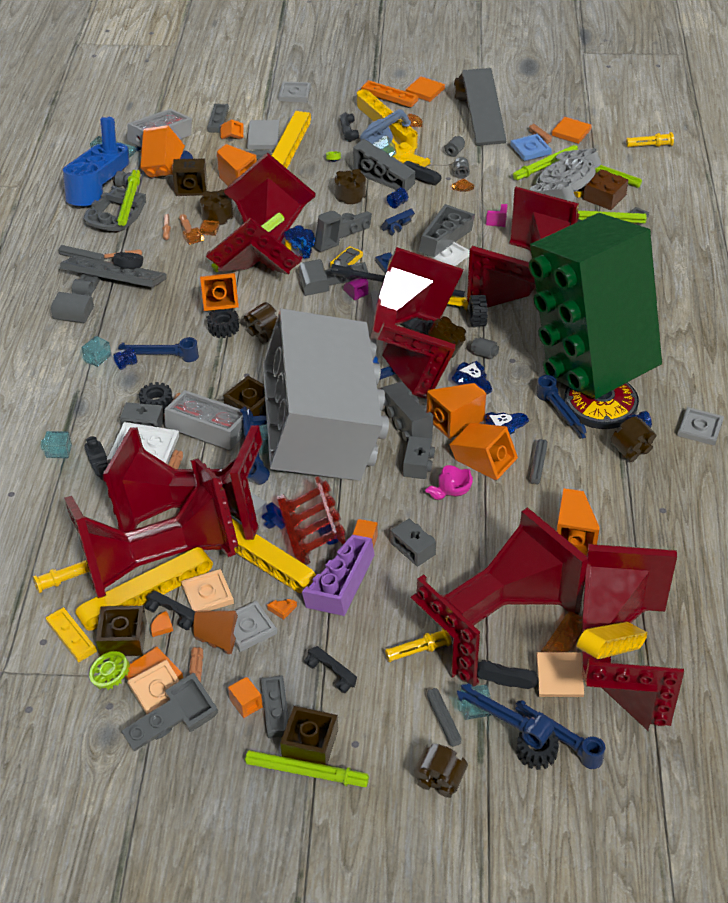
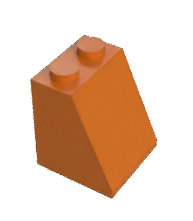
M169 125L145 128L143 130L140 168L149 178L173 175V160L180 159L185 145Z
M225 144L217 151L219 178L227 186L257 162L255 154Z
M235 273L200 276L204 311L239 308Z
M475 383L427 391V413L431 412L433 414V425L449 439L459 435L470 423L479 424L485 420L486 392Z
M470 423L449 444L456 461L493 480H498L518 458L507 426Z
M563 488L557 532L587 556L588 544L597 545L599 524L584 491Z

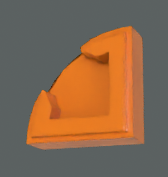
M287 599V601L275 600L267 605V609L284 620L297 607V602L291 599Z
M167 611L159 614L152 622V637L173 631Z

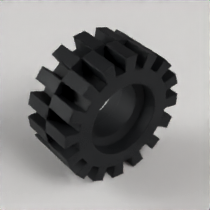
M470 295L469 316L471 327L486 326L488 318L486 296Z
M231 308L229 310H213V313L210 312L209 316H207L208 330L210 334L212 333V336L216 335L217 338H220V336L226 338V336L232 337L231 334L235 335L239 331L238 314Z
M155 382V385L149 383V386L145 385L144 389L141 388L139 392L140 404L161 405L163 413H165V408L173 400L172 390L168 385L165 386V383L160 385L159 382Z
M553 731L544 744L546 750L537 752L529 748V745L522 737V732H520L516 747L518 759H522L523 765L529 763V768L533 769V765L537 766V770H541V765H543L544 769L548 768L549 764L552 766L558 755V736L555 737L556 733Z

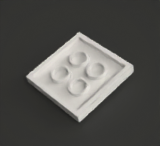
M124 422L107 458L109 465L111 458H113L130 427H138L144 449L168 464L179 438V431Z

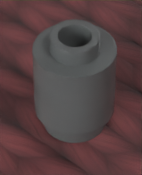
M461 136L453 137L445 145L446 153L451 157L457 156L465 147V140Z
M480 337L473 340L471 351L475 352L476 355L492 359L494 356H497L499 346H497L495 341Z

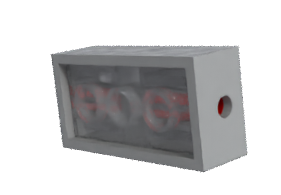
M168 109L130 122L127 125V141L142 147L143 130L145 128L169 125L179 139L191 135L192 118L173 109Z
M184 390L165 408L166 428L178 430L180 433L231 450L244 436L243 414L240 412V409Z

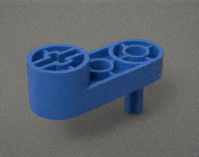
M102 117L100 119L102 144L93 146L63 168L65 199L67 203L75 206L92 205L91 203L94 200L98 201L101 199L103 184L115 176L117 171H121L128 166V146L116 143L115 120L113 117Z

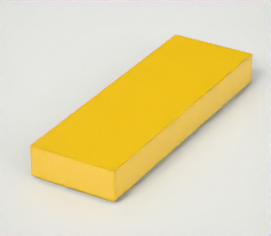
M64 607L45 617L47 624L78 663L97 652L95 645Z

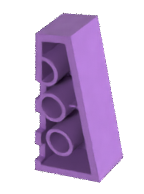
M352 535L337 551V556L327 562L324 571L313 578V583L309 587L306 586L303 589L302 594L306 608L345 616L375 555L372 538Z

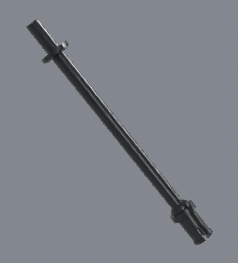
M332 264L331 268L338 269V271L330 270L331 275L343 276L345 279L358 277L383 282L385 277L384 275L354 270L350 265L346 267ZM455 289L452 296L464 298L465 291Z

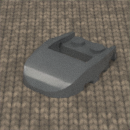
M112 186L110 193L104 192L101 195V199L98 201L94 200L91 203L92 208L87 209L84 215L86 224L110 231L124 230L138 219L146 203V194L135 192L132 207L136 208L129 213L126 225L119 226L118 216H113L108 212H104V210L111 201L122 204L126 189Z

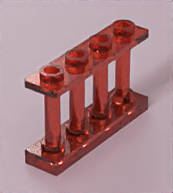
M319 476L315 477L318 487L294 500H289L284 494L277 497L294 556L305 565L311 563L309 558L310 551L334 538H337L342 545L346 542L344 535H346L345 529L339 523L341 517L334 508L336 502L332 495L329 494L331 488L326 480L322 481ZM321 495L322 502L299 514L295 513L298 506ZM324 509L326 510L327 516L303 529L300 528L301 521ZM328 524L331 525L332 531L307 544L304 542L307 535Z

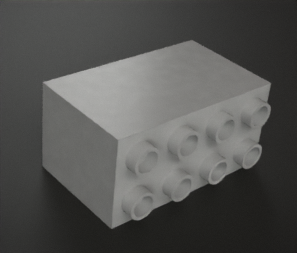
M280 308L263 361L270 469L361 481L366 466L375 465L378 455L376 442L377 439L386 438L389 429L388 416L381 415L385 392L383 389H377L381 367L380 364L373 363L377 341L376 339L369 338L367 322Z

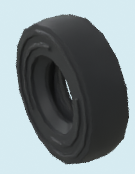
M129 252L116 253L113 257V264L123 268H139L143 265V256Z

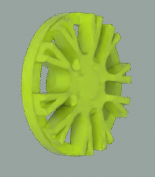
M121 652L105 653L91 666L89 678L99 689H113L114 685L119 686V683H122L121 680L125 675L128 676L129 662ZM110 657V661L104 662L105 659Z

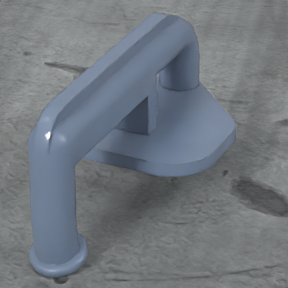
M402 109L396 110L387 117L371 123L361 134L360 140L365 139L376 147L382 148L393 139L389 125L401 119L402 125L407 127L410 126L411 121Z

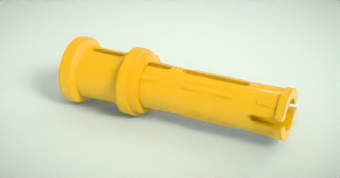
M673 132L669 134L657 133L655 136L626 138L627 147L648 145L660 147L661 145L673 146L674 144Z
M85 560L58 571L51 569L49 573L41 576L35 575L33 576V581L38 593H42L44 589L52 586L58 587L61 585V582L88 573L89 570Z
M443 628L441 631L432 634L425 633L423 638L385 649L388 662H392L425 650L432 652L435 648L444 645L451 646L450 634Z

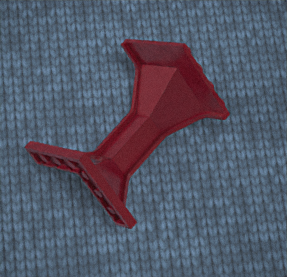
M267 152L224 191L236 203L244 224L214 249L207 252L206 257L219 267L218 271L249 269L260 260L272 271L289 275L290 270L302 262V257L297 256L282 243V240L304 206L315 198L316 193ZM281 213L285 220L273 230L268 232L262 227L274 215Z
M516 186L514 188L511 240L509 244L525 248L531 252V243L577 223L580 215L578 214L579 204ZM472 246L469 249L468 305L470 295H485L488 308L530 296L536 287L535 278L529 270V262L476 246Z
M396 247L390 258L376 303L371 338L384 342L382 356L412 392V395L427 399V391L436 388L455 351L456 344L397 325L413 318L432 320L434 322L436 319H440L464 269Z
M259 425L250 427L238 456L222 469H211V472H214L216 477L220 478L222 487L225 489L231 515L242 522L246 540H254L259 528L247 479L263 443ZM130 427L113 458H111L109 465L103 472V480L107 484L108 496L113 504V513L117 517L118 529L125 532L135 530L142 521L169 509L182 508L196 485L193 469L172 468L146 451L142 445L138 427Z
M198 458L190 460L196 485L175 517L128 532L83 516L73 496L64 498L69 517L78 532L94 591L98 598L105 597V588L136 567L190 551L197 547L203 550H222L227 557L236 555L234 548L239 545L225 489L222 487L220 478H217L215 473H212L205 463H202Z
M527 507L521 511V520L518 528L486 569L446 595H440L426 582L427 577L423 574L417 578V593L410 598L454 638L452 678L459 674L461 680L471 684L473 688L480 682L477 679L480 631L474 625L500 607L508 604L560 605L571 615L576 616L580 613L588 557Z
M588 544L582 633L586 629L624 622L632 623L645 611L665 612L677 561V550ZM582 651V675L587 687L602 688L647 731H649L650 724L671 726L684 676V669L611 663V656L597 659Z

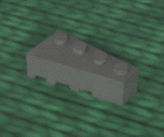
M362 139L353 147L354 169L361 170V173L367 179L406 193L415 185V171L369 141Z
M445 204L423 233L419 252L427 256H437L447 247L451 246L453 242L458 241L472 231L475 214Z
M401 381L381 387L385 392L384 406L389 417L393 418L397 430L402 432L404 441L408 442L409 436L432 439L433 414L425 412L427 411L426 407L419 405L418 398L416 396L412 397V392Z

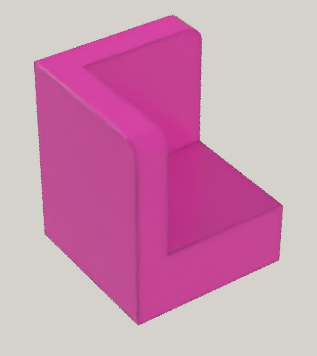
M501 204L500 211H487L486 225L505 227L508 204Z

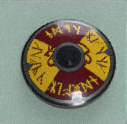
M627 382L597 399L580 391H574L571 387L567 386L564 402L580 420L581 424L595 429H614L621 427L620 425L624 421L636 415L639 397L636 390Z

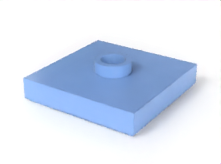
M538 134L511 140L510 145L524 161L552 153V149Z

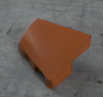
M236 611L195 612V639L207 642L211 647L222 648L226 654H232L236 640L234 635L238 618Z

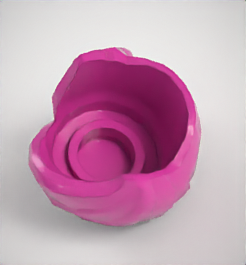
M452 465L444 466L438 477L439 487L429 486L425 489V493H429L435 500H441L446 495L457 497L466 494L473 483L470 469H459Z

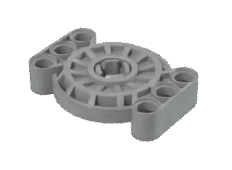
M590 148L559 153L556 156L558 162L548 166L538 176L536 185L532 186L529 190L568 201L574 200V192L584 187L594 177L595 168L602 164L597 149Z

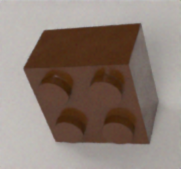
M600 169L585 185L583 200L612 210L626 196L629 179Z

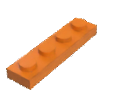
M370 80L361 87V90H368L380 99H386L406 107H412L418 102V95Z

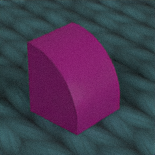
M363 278L354 279L345 283L343 290L355 301L369 294L368 280Z

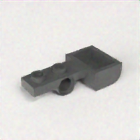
M335 211L320 214L317 222L315 248L319 251L327 250L338 246L340 238L370 228L372 214L368 211L357 215L352 213L340 215Z
M321 259L303 262L298 267L305 296L330 291L329 285L345 283L358 277L345 279L343 276L331 275L330 270L338 271V269L325 270ZM339 260L334 263L335 265H341L346 267L348 265L347 262L344 260ZM365 262L350 265L354 270L368 272Z
M83 273L79 280L75 279L73 281L72 293L58 292L51 306L52 318L86 323L94 308L92 294L100 281V277Z
M195 673L165 690L166 696L169 699L168 702L122 730V734L134 752L150 741L164 737L174 726L182 721L189 732H192L217 715L218 708Z

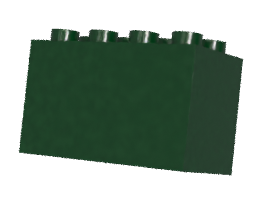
M597 213L530 244L532 259L529 261V270L535 278L537 294L534 295L533 300L540 315L541 327L538 330V336L544 345L545 360L542 366L546 375L553 376L556 381L571 387L574 391H580L597 399L662 365L651 230L649 228Z

